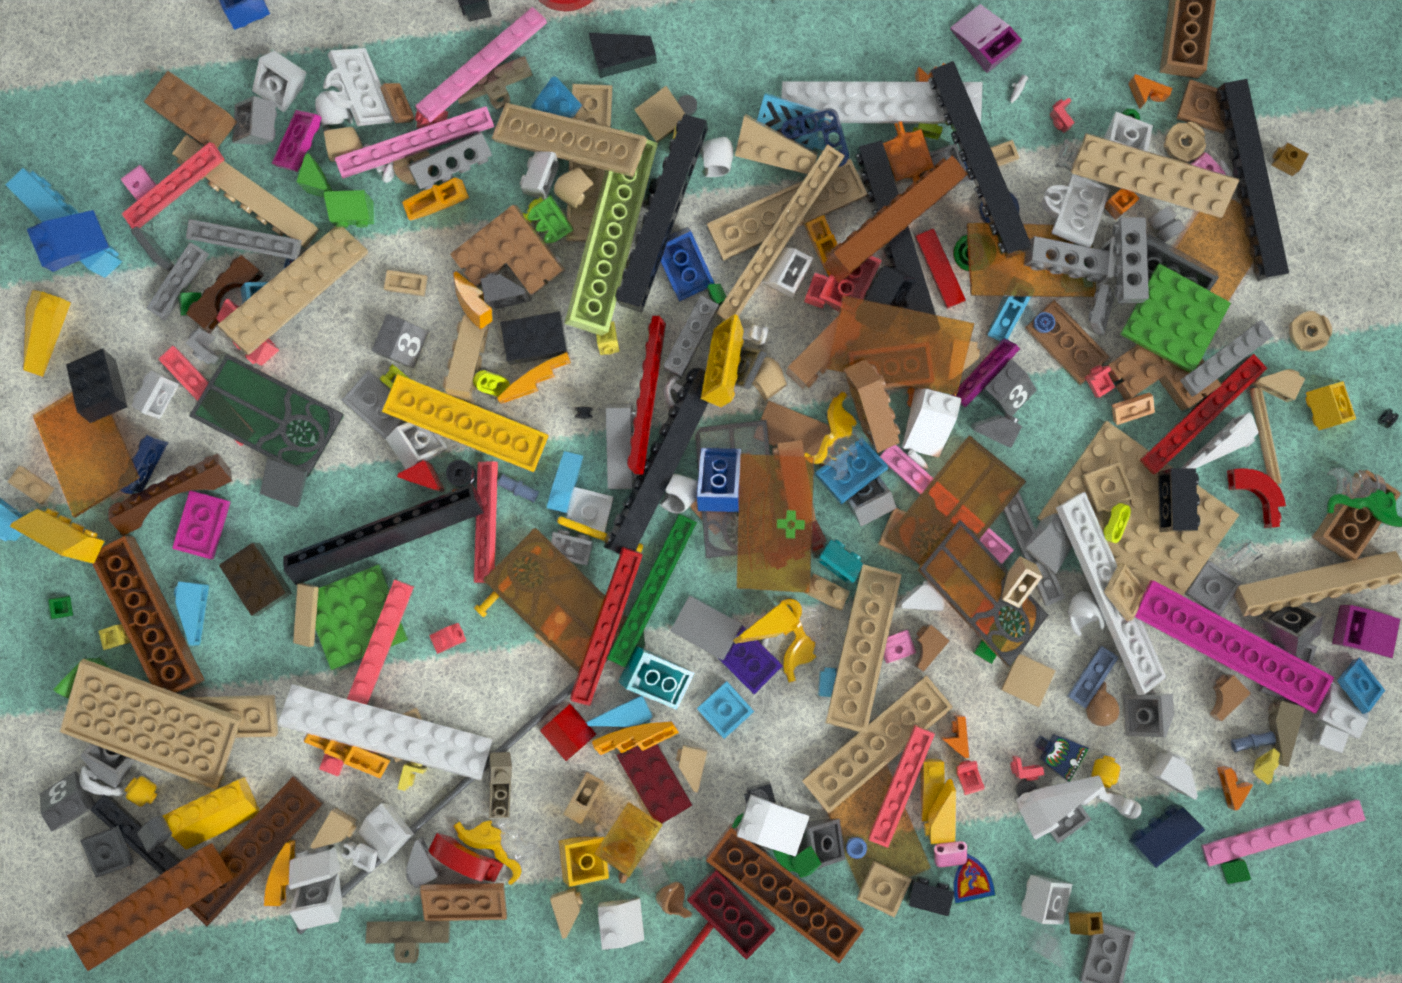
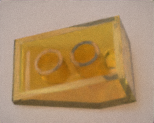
M628 802L594 854L629 878L663 825Z

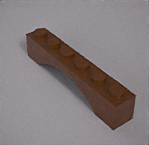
M218 453L208 456L201 462L190 465L183 471L170 475L165 480L152 484L139 493L132 494L128 499L114 503L108 508V520L122 536H125L140 528L150 511L165 499L191 490H216L231 482V469Z

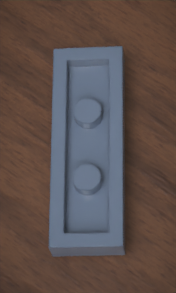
M1099 646L1067 697L1083 708H1087L1119 657L1103 646Z

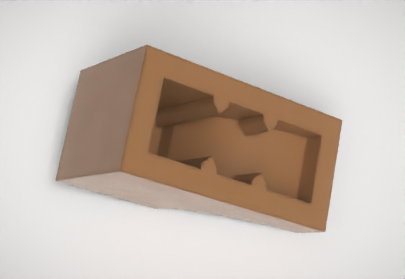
M930 624L927 626L923 625L916 633L918 637L915 640L920 646V656L915 666L922 672L927 669L950 641Z
M1223 674L1215 681L1216 685L1213 687L1216 692V703L1209 714L1218 721H1223L1251 694L1234 675Z

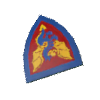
M967 854V862L964 865H959L955 874V904L996 896L993 880L987 868L977 858Z

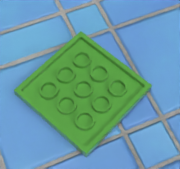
M1158 264L1148 281L1149 299L1143 303H1136L1120 335L1190 373L1197 368L1231 302Z
M380 565L318 588L315 628L331 670L364 657L390 591ZM402 621L391 647L408 640Z

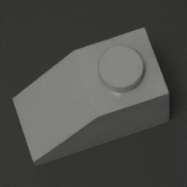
M423 837L415 841L406 868V878L410 885H414L415 889L441 874L433 856L428 852L429 848Z

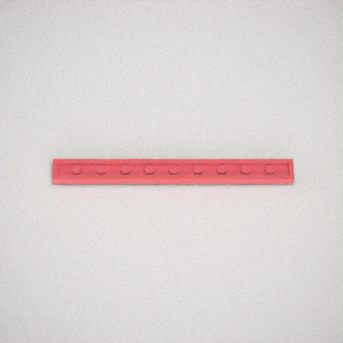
M397 579L393 581L347 700L368 705L415 586ZM325 754L319 769L339 776L344 764L342 760Z

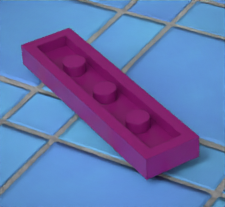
M1004 338L951 396L961 398L960 405L966 408L1020 350L1018 345Z

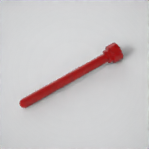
M709 922L706 923L662 983H672L714 928Z

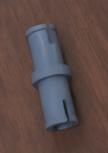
M502 474L497 485L513 492V495H519L532 503L535 502L539 491L524 485V482H518L505 476V474Z
M1272 731L1258 735L1249 734L1248 737L1232 739L1231 748L1235 753L1248 749L1258 750L1262 746L1274 745L1276 738Z

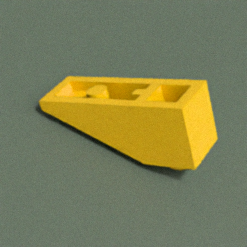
M783 601L733 641L736 644L777 637L782 633L786 636L795 629L792 625L798 620Z
M925 759L920 769L922 822L927 821V814L945 785L944 761L941 759Z
M952 779L946 781L927 814V823H924L925 836L929 837L931 844L955 842L956 789Z

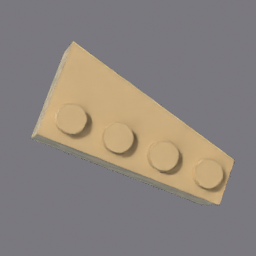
M745 114L735 156L805 174L810 172L816 162L817 152L785 137L782 133Z
M463 315L462 322L459 321L457 325L458 338L453 341L452 351H454L453 358H449L448 361L449 373L448 376L444 377L443 388H445L448 395L474 405L475 400H473L472 391H477V388L473 385V378L476 375V371H481L482 355L480 353H484L489 325L480 330L467 315Z

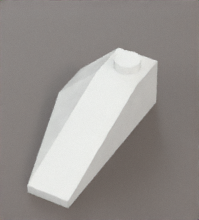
M1249 412L1234 417L1181 468H1198L1241 447L1250 446L1255 441L1254 437L1259 433L1252 414Z
M1100 776L1035 789L1022 794L1016 800L1019 810L1036 840L1059 826L1058 821L1066 815L1070 818L1075 814L1073 811L1077 806L1089 803L1103 792L1105 787Z

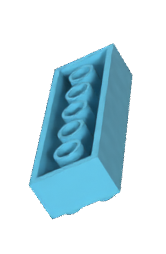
M22 168L5 184L41 222L79 213L72 205L64 202L65 198L58 191H54L51 188L52 185L44 177H40L34 171L30 173ZM112 246L80 260L89 270L104 278L122 262L117 257L119 253Z

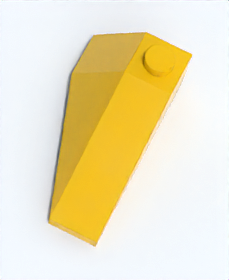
M32 290L25 310L24 371L44 376L71 302L42 291Z

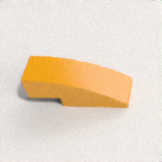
M453 178L439 186L433 185L432 188L406 199L402 204L408 219L414 220L456 205L468 199L469 196L463 181Z
M821 215L805 222L804 226L829 277L831 273L823 264L828 260L826 256L838 244L834 234L830 231L825 216Z
M455 271L453 273L454 288L459 304L468 318L481 330L492 322V308L484 302V293Z
M295 840L285 843L271 868L265 889L264 906H281L286 902V885H289L290 860L295 858Z

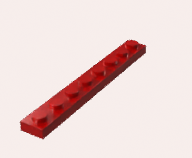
M652 316L651 323L648 325L649 339L645 344L646 358L642 364L643 377L639 383L640 396L636 402L637 415L633 421L634 435L630 440L631 454L627 459L628 468L635 474L640 475L644 473L666 323L660 316Z
M1255 354L1250 355L1221 382L1220 387L1204 398L1140 459L1141 463L1153 475L1158 473L1268 368Z
M624 547L621 549L570 696L572 702L591 705L643 556L641 552Z

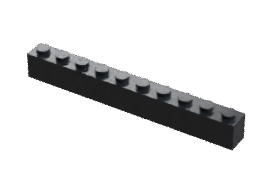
M954 61L932 69L928 79L931 90L935 89L937 93L936 102L938 107L943 108L945 112L943 115L944 121L953 131L951 133L952 140L960 148L958 153L962 163L966 162L968 167L966 169L967 176L970 181H974L976 186L974 188L977 199L981 198L982 211L984 216L990 219L991 224L989 227L992 235H996L999 243H997L1000 254H1004L1006 259L1030 250L1032 244Z
M1248 79L1226 82L1217 88L1216 100L1220 103V119L1224 123V127H1226L1224 138L1228 142V156L1233 165L1232 175L1239 180L1236 193L1241 202V216L1244 218L1246 225L1245 235L1249 239V254L1253 258L1254 263L1253 272L1258 282L1279 278L1289 274Z
M683 114L682 120L677 122V133L675 139H671L669 156L664 158L662 175H659L656 180L655 194L652 193L650 197V208L643 216L642 223L644 225L642 230H639L637 233L635 250H631L629 266L623 271L622 286L618 287L615 298H617L616 300L621 307L641 313L644 310L708 131L707 121L704 119Z
M882 140L859 146L857 154H855L856 163L858 166L861 165L863 171L861 173L862 182L867 184L869 190L867 191L868 201L873 203V217L881 208L890 204L899 195ZM907 226L886 244L884 253L886 259H890L892 265L890 267L897 268L916 279L914 286L901 307L904 316L907 315L909 323H907L909 334H913L914 339L937 333L940 330V326L910 229Z
M693 368L686 375L687 381L684 387L678 391V399L675 405L669 409V417L666 423L660 427V435L657 441L651 445V453L648 459L645 460L644 473L633 481V489L630 495L625 498L623 502L624 507L621 513L616 516L612 531L605 537L604 548L617 555H620L622 547L636 550L709 403L701 399L706 372L704 369Z
M472 484L285 555L283 556L284 572L295 585L314 579L483 514L481 498Z

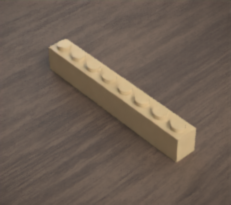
M186 135L172 154L178 158L176 162L182 165L202 149L203 146ZM224 161L201 179L206 178L209 180L208 185L216 191L221 189L226 192L224 196L233 203L236 200L240 202V207L250 214L253 211L257 214L256 219L264 225L270 223L273 226L272 230L280 236L285 234L289 238L302 240L301 246L305 249L319 231L310 221Z
M1392 551L1240 585L1237 587L1234 597L1243 616H1258L1270 610L1276 612L1288 606L1297 607L1306 602L1316 603L1324 598H1337L1346 593L1356 594L1368 588L1374 590L1386 584L1396 585L1402 581V561L1398 553Z

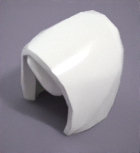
M330 90L319 94L315 100V107L318 116L322 117L320 123L324 130L331 129L327 124H340L344 119H348L350 124L353 123L350 108H342L334 104L327 97Z
M727 137L703 142L700 154L704 160L705 177H719L730 172L734 148Z
M674 473L665 489L666 494L659 505L672 513L684 512L697 499L698 482L689 477Z
M1080 591L1073 596L1068 609L1073 631L1080 636L1082 635L1080 629L1084 625L1099 620V626L1103 629L1106 621L1095 596L1087 591Z

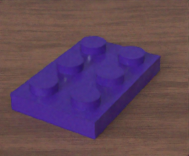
M743 625L736 637L746 630ZM758 640L736 644L733 642L725 659H719L754 695L783 667Z

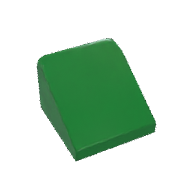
M708 285L707 292L711 300L719 306L722 305L727 298L722 285Z
M201 292L180 293L178 299L181 316H188L186 313L189 311L190 305L202 297Z
M70 596L47 600L50 620L73 616Z
M811 846L791 860L800 878L811 875L821 865Z
M1237 858L1220 864L1227 884L1251 880L1244 859Z

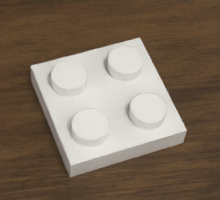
M574 487L567 518L605 533L614 497Z

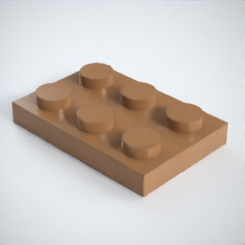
M1190 79L1187 82L1176 119L1193 122L1200 127L1224 134L1226 127H1224V123L1220 119V103L1216 100L1217 88Z

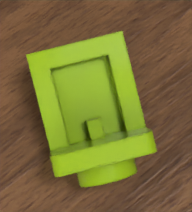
M919 123L917 127H913L912 132L922 128L924 137L938 140L943 127L938 124Z

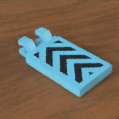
M765 93L757 121L782 133L781 127L786 120L818 111V109ZM811 118L805 119L806 127L814 128V120ZM827 118L819 119V122H820V123H821L822 121H824V120H828L829 123H831V120H830V119H827ZM798 120L799 124L792 127L789 124L787 130H791L793 133L796 128L800 127V120ZM819 131L790 138L812 150L814 147L820 150L826 148L824 138L818 137Z

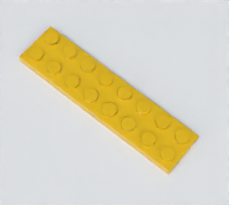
M398 374L382 410L385 414L533 473L549 437L548 434Z

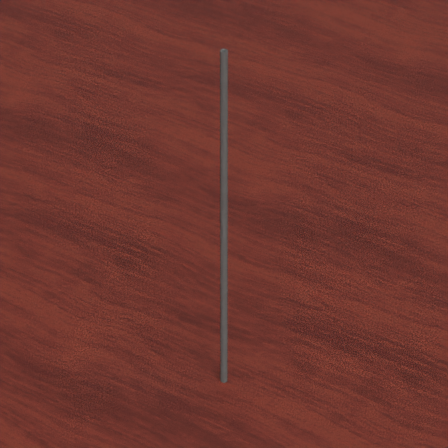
M576 679L493 753L506 752L572 693ZM487 757L484 771L489 768V757ZM465 777L409 827L411 831L415 834L475 779ZM378 856L376 859L375 868H377L382 863ZM362 869L341 888L342 898L371 872ZM297 927L296 931L301 935L308 928L299 930V928Z

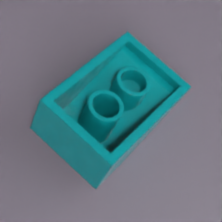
M830 539L815 560L847 584L854 583L863 566V563L860 561L862 558L853 551L851 553L847 552L844 549L845 545L839 540L835 539L833 541Z
M636 645L618 682L627 690L677 710L695 673Z

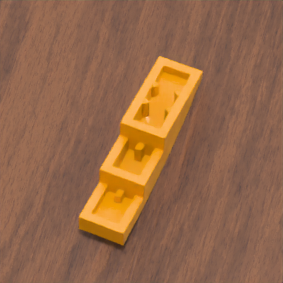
M566 352L547 360L528 371L513 382L497 398L498 402L503 404L539 391L536 383L555 377L553 369L571 363L568 353Z
M672 721L647 723L609 733L593 740L592 744L600 755L615 748H618L623 753L637 745L644 751L678 734L679 731Z
M306 734L303 739L305 743L322 749L325 754L342 760L343 764L380 779L390 762V759L378 752L319 736Z

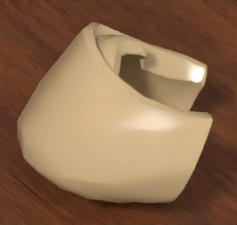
M353 127L324 131L330 162H336L335 157L363 148L361 140Z
M576 167L557 179L554 193L564 202L574 208H578L597 187L579 167Z
M765 357L752 385L757 388L766 401L781 391L787 385L779 363L772 358Z

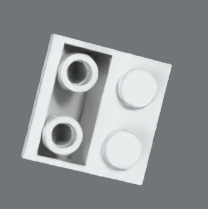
M784 247L762 282L793 298L810 268L813 258L797 249Z

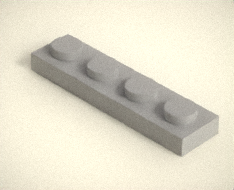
M190 242L146 309L166 321L179 301L178 296L180 293L185 292L209 254Z

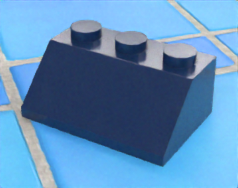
M1169 805L1164 809V814L1149 820L1147 827L1143 830H1136L1131 835L1132 838L1128 840L1142 860L1155 868L1205 831L1204 827L1181 805Z

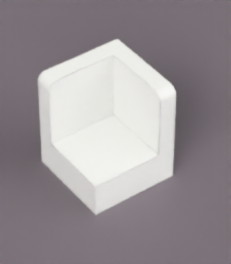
M1317 723L1311 742L1332 751L1343 753L1349 734L1328 725Z

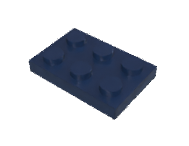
M146 435L138 445V452L131 458L127 473L121 477L118 490L126 494L143 491L169 442Z

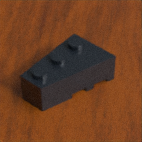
M588 32L600 78L657 63L651 36Z

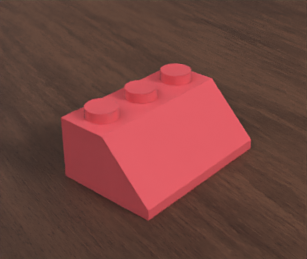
M871 256L840 283L830 274L819 298L840 313L845 309L854 318L856 309L862 303L882 260Z
M226 299L216 319L219 322L223 321L239 305ZM268 338L251 354H246L245 357L252 364L257 363L262 366L279 349Z

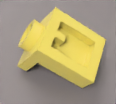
M613 321L610 324L608 333L603 336L596 334L600 355H611L620 352L615 322Z
M122 624L98 631L103 650L131 643Z
M1275 748L1257 758L1253 768V773L1257 778L1264 781L1267 785L1272 783L1274 770L1279 765L1280 753Z
M414 762L404 764L397 789L406 791L409 786L412 787L416 777L413 772L423 774L426 772L427 767Z

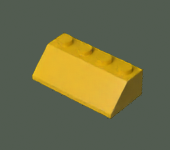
M736 314L715 327L712 333L701 399L718 407H723L730 403L735 396L734 386L738 378L737 368L741 361L740 351L744 343V330Z
M49 508L46 511L36 509L12 522L10 525L11 528L61 556L93 564L104 543L102 539L97 537L98 533L88 529L84 530L85 526L75 522L71 523L72 519L62 515L58 516L59 512Z
M243 777L164 814L163 817L172 831L171 836L187 850L254 818L260 809L246 778Z

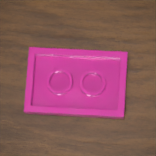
M295 110L271 164L279 168L298 172L306 152L312 145L313 136L320 127L322 117L314 113Z
M189 491L172 549L214 560L231 501Z

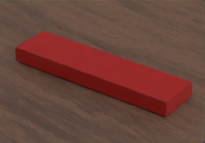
M934 228L916 235V242L946 309L965 302L966 298Z

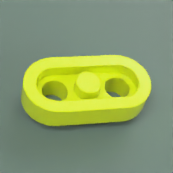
M486 370L479 371L473 378L475 388L497 397L510 386L509 381L505 377Z
M1118 503L1112 508L1110 520L1103 531L1106 541L1112 543L1120 541L1130 517L1131 508L1129 505Z

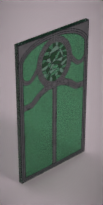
M226 354L195 407L190 412L189 417L267 457L271 456L308 470L307 477H309L341 420L344 418V414Z

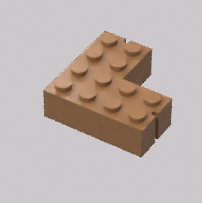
M517 205L510 206L450 253L461 269H467L464 273L476 287L481 285V279L485 278V275L497 273L508 264L528 292L533 295L548 284L545 279L552 281L565 271L564 267Z
M1138 344L1106 365L1111 368L1108 374L1112 382L1123 379V382L1115 387L1124 400L1133 398L1159 380L1181 411L1190 408L1203 399L1204 396H1207L1221 386V383L1216 379L1192 397L1180 381L1189 372ZM1203 358L1199 362L1198 366L1205 362Z

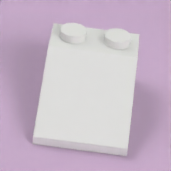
M915 389L902 448L907 450L913 449L918 453L939 457L957 420L961 398L929 389Z
M750 794L737 831V837L796 856L809 816Z

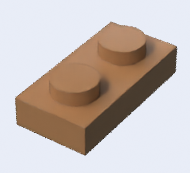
M384 83L380 89L395 123L412 122L415 117L400 83Z

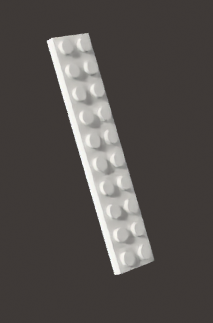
M782 81L783 99L818 110L833 108L839 115L840 123H898L902 121V123L946 124L943 118L945 112L943 108L938 107L936 102L937 93L935 89L931 90L929 82ZM963 82L981 124L983 82ZM827 113L824 118L832 120L833 116H829Z
M1079 493L1056 507V510L1114 639L1116 648L1121 655L1124 666L1132 680V684L1138 695H1145L1165 679L1166 675L1142 621L1135 617L1132 621H1126L1104 593L1117 568V564L1086 493Z
M293 684L278 722V726L477 780L482 778L493 740Z

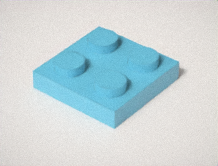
M728 681L697 707V710L724 739L754 712Z

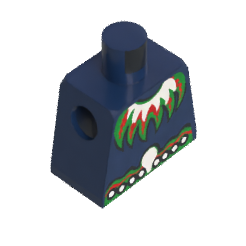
M1055 734L1052 735L1050 740L1040 735L1034 744L1035 747L1043 751L1039 759L1068 782L1071 781L1089 750L1086 746Z

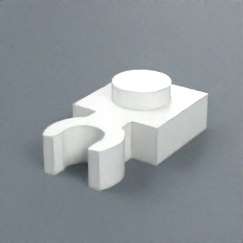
M348 841L344 844V847L349 849V851L342 853L345 859H354L353 865L367 872L375 869L377 850L362 843L356 845L353 841Z

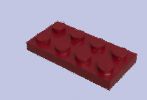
M658 744L644 751L637 745L616 755L657 827L693 806Z

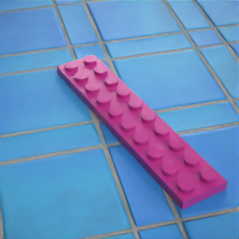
M1154 580L1150 581L1143 594L1139 609L1135 615L1136 619L1287 700L1304 707L1306 710L1317 713L1334 679L1333 676Z

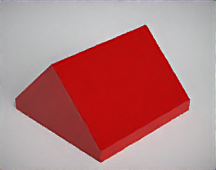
M425 460L397 475L400 479L444 492V487L433 465Z
M571 703L539 730L565 761L597 735Z

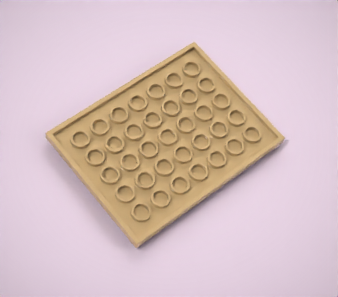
M1105 421L1036 519L1042 521L1045 517L1055 513L1058 514L1056 507L1077 494L1085 492L1103 532L1105 526L1108 525L1113 507L1096 513L1081 475L1121 460L1135 499L1123 503L1130 506L1131 513L1120 541L1117 543L1107 541L1118 566V564L1125 563L1145 590L1150 581L1154 580L1183 596L1239 514L1197 485V494L1200 497V503L1197 506V514L1200 516L1198 531L1159 532L1158 473L1153 475L1140 461L1149 450L1108 421ZM1166 464L1160 471L1171 469L1173 467H1171L1169 464Z

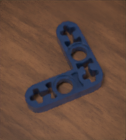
M825 108L789 118L783 123L781 131L787 138H795L822 130L826 146L829 145L837 150L836 147L842 145L838 150L844 155V158L838 167L844 166L849 160L848 147L839 115L835 109ZM827 113L829 116H833L831 123L828 120L819 122V119H823ZM805 119H813L815 122L814 128H807ZM798 120H800V127L796 128L793 133L791 130H787L789 124L792 127L799 124ZM832 132L839 135V142H831L829 134Z

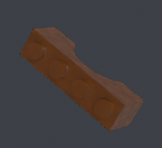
M240 255L230 263V267L225 272L218 275L216 282L211 287L204 290L202 297L190 305L189 311L186 314L204 330L211 333L220 323L216 318L220 312V304L225 294L233 289L241 288L245 282H259L264 276L263 273L244 256Z

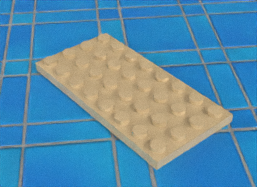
M83 659L78 666L60 732L217 790L220 786L242 718Z

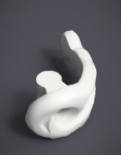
M364 144L363 148L368 147V146H371V145H369V144ZM393 162L376 167L378 174L382 176L383 182L388 183L392 181L395 174Z
M752 325V328H743L744 340H749L756 345H763L765 343L768 333L767 327L760 328Z
M679 376L671 378L664 387V397L670 408L675 405L671 396V390L677 394L682 388L681 385L676 383V381L680 380Z
M87 766L82 767L79 784L83 790L107 796H120L123 793L122 787L111 788L99 785L97 783L98 778L92 770H89Z
M1105 790L1096 796L1098 799L1115 807L1126 818L1136 819L1141 814V805L1133 799H1127L1120 794H1112Z

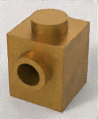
M1286 143L1283 147H1278L1272 156L1274 161L1271 166L1293 176L1301 170L1309 153L1290 143Z
M1069 912L1071 934H1104L1102 912Z

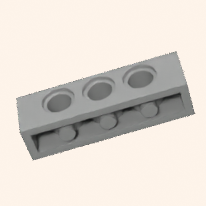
M478 132L407 165L417 187L428 190L438 180H442V182L453 178V173L459 171L461 174L470 170V165L475 163L481 165L489 161L488 157L492 156L483 134ZM467 148H471L473 151V157L469 160L464 157V151ZM448 157H454L455 165L452 168L446 166V159ZM431 165L437 167L438 171L435 176H429L427 172L428 167Z
M1146 217L1120 218L1115 222L1112 229V234L1116 241L1113 247V255L1116 257L1114 276L1117 277V285L1114 290L1115 297L1118 298V303H1143L1149 299ZM1125 236L1132 239V244L1126 242ZM1126 256L1132 258L1133 265L1126 261ZM1127 276L1133 279L1134 285L1127 282Z
M1036 236L1030 239L1032 244L1030 250L1025 251L1024 266H1029L1032 270L1044 269L1049 270L1052 274L1064 273L1068 274L1071 278L1083 277L1091 282H1098L1108 275L1110 252Z
M700 296L663 366L665 371L682 379L718 311L719 305Z

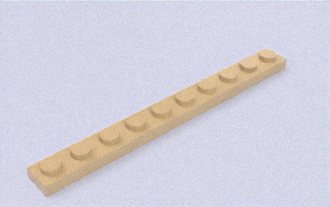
M829 145L826 146L716 314L724 320H727L734 314L739 317L843 160V154Z

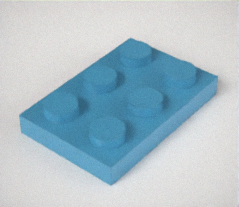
M860 438L816 471L815 476L840 504H843L888 469V465L863 438Z

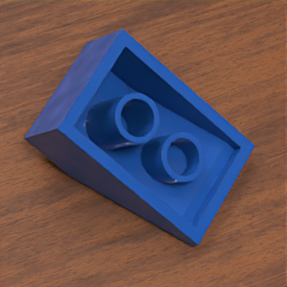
M219 0L234 30L245 27L247 24L263 19L271 14L264 0Z
M94 210L47 220L27 229L42 267L52 272L110 248Z
M689 227L671 234L661 259V264L680 302L707 289L709 284L715 283Z
M701 448L697 487L698 511L739 512L741 449Z

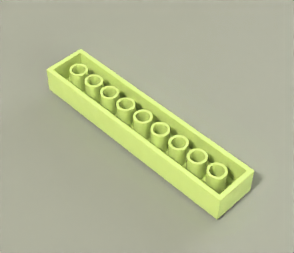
M647 139L633 177L605 170L564 324L601 336L608 333L617 298H615L616 291L621 286L623 271L627 263L658 143Z

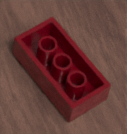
M715 867L687 895V901L746 960L776 930L774 923L728 877Z

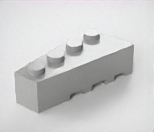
M608 404L606 407L608 489H632L633 481L637 478V474L632 472L627 464L628 456L631 454L630 440L634 435L632 423L635 418V411H632V404Z

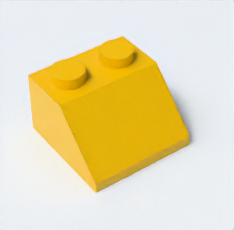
M1344 381L1306 392V403L1312 410V421L1318 428V431L1356 419Z
M573 837L558 840L563 882L569 887L609 878L604 837Z

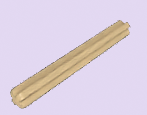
M1261 387L1250 389V395L1267 475L1278 485L1282 483L1263 390Z

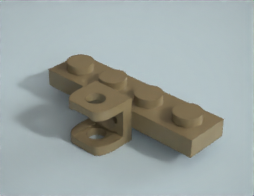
M520 57L492 69L458 98L459 104L485 94L488 95L495 109L504 107L505 103H510L511 100L506 86L533 76L526 57ZM499 98H504L502 102H497Z
M450 921L367 922L365 943L395 944L394 957L396 962L416 963L419 957V943H449ZM409 951V955L405 957V952Z

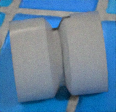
M1171 205L1148 220L1153 229L1159 230L1157 235L1164 242H1167L1186 229L1180 219H1175L1177 214Z

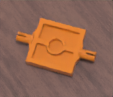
M902 121L894 123L897 136L892 140L884 142L883 145L895 180L912 178L913 182H917L920 179V174L934 168V164L922 128L913 132H905Z

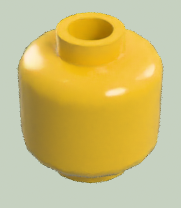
M1103 756V758L1094 761L1091 777L1100 776L1104 787L1111 788L1112 785L1118 783L1121 767L1115 762V758Z
M144 776L134 777L124 790L126 792L125 797L138 807H142L146 803L151 804L158 795L155 793L157 785Z

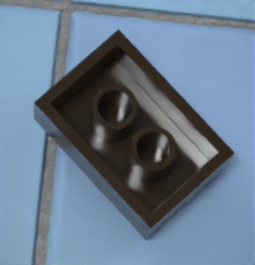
M253 542L219 564V567L251 616L261 615L292 594V591L261 543Z

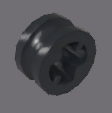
M575 407V411H577L575 418H593V415H591L592 407Z
M1388 408L1382 413L1377 422L1379 424L1383 423L1387 429L1396 422L1399 414L1392 413L1393 410Z

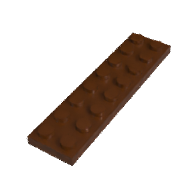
M293 776L219 854L233 879L188 907V909L206 927L209 926L324 803L296 776Z

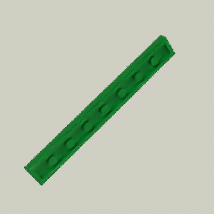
M678 514L607 657L608 660L624 668L626 667L697 524L696 521Z

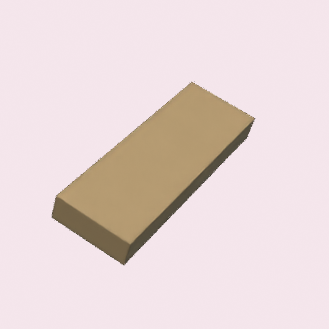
M305 583L297 584L293 639L295 644L307 647L314 646L318 586Z

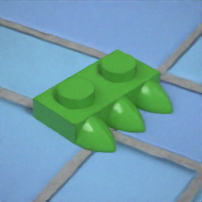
M551 195L535 205L528 214V220H538L541 218L536 226V231L543 232L549 230L544 238L545 243H554L574 229Z

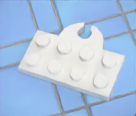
M366 48L331 50L328 53V57L334 70L326 76L323 88L328 89L330 86H335L339 92L329 91L327 97L334 104L342 108H350L357 126L393 122L394 119L380 89L381 83Z
M1075 174L1070 178L1068 187L1054 185L1048 188L1042 199V205L1044 210L1056 219L1052 234L1090 248L1110 189Z

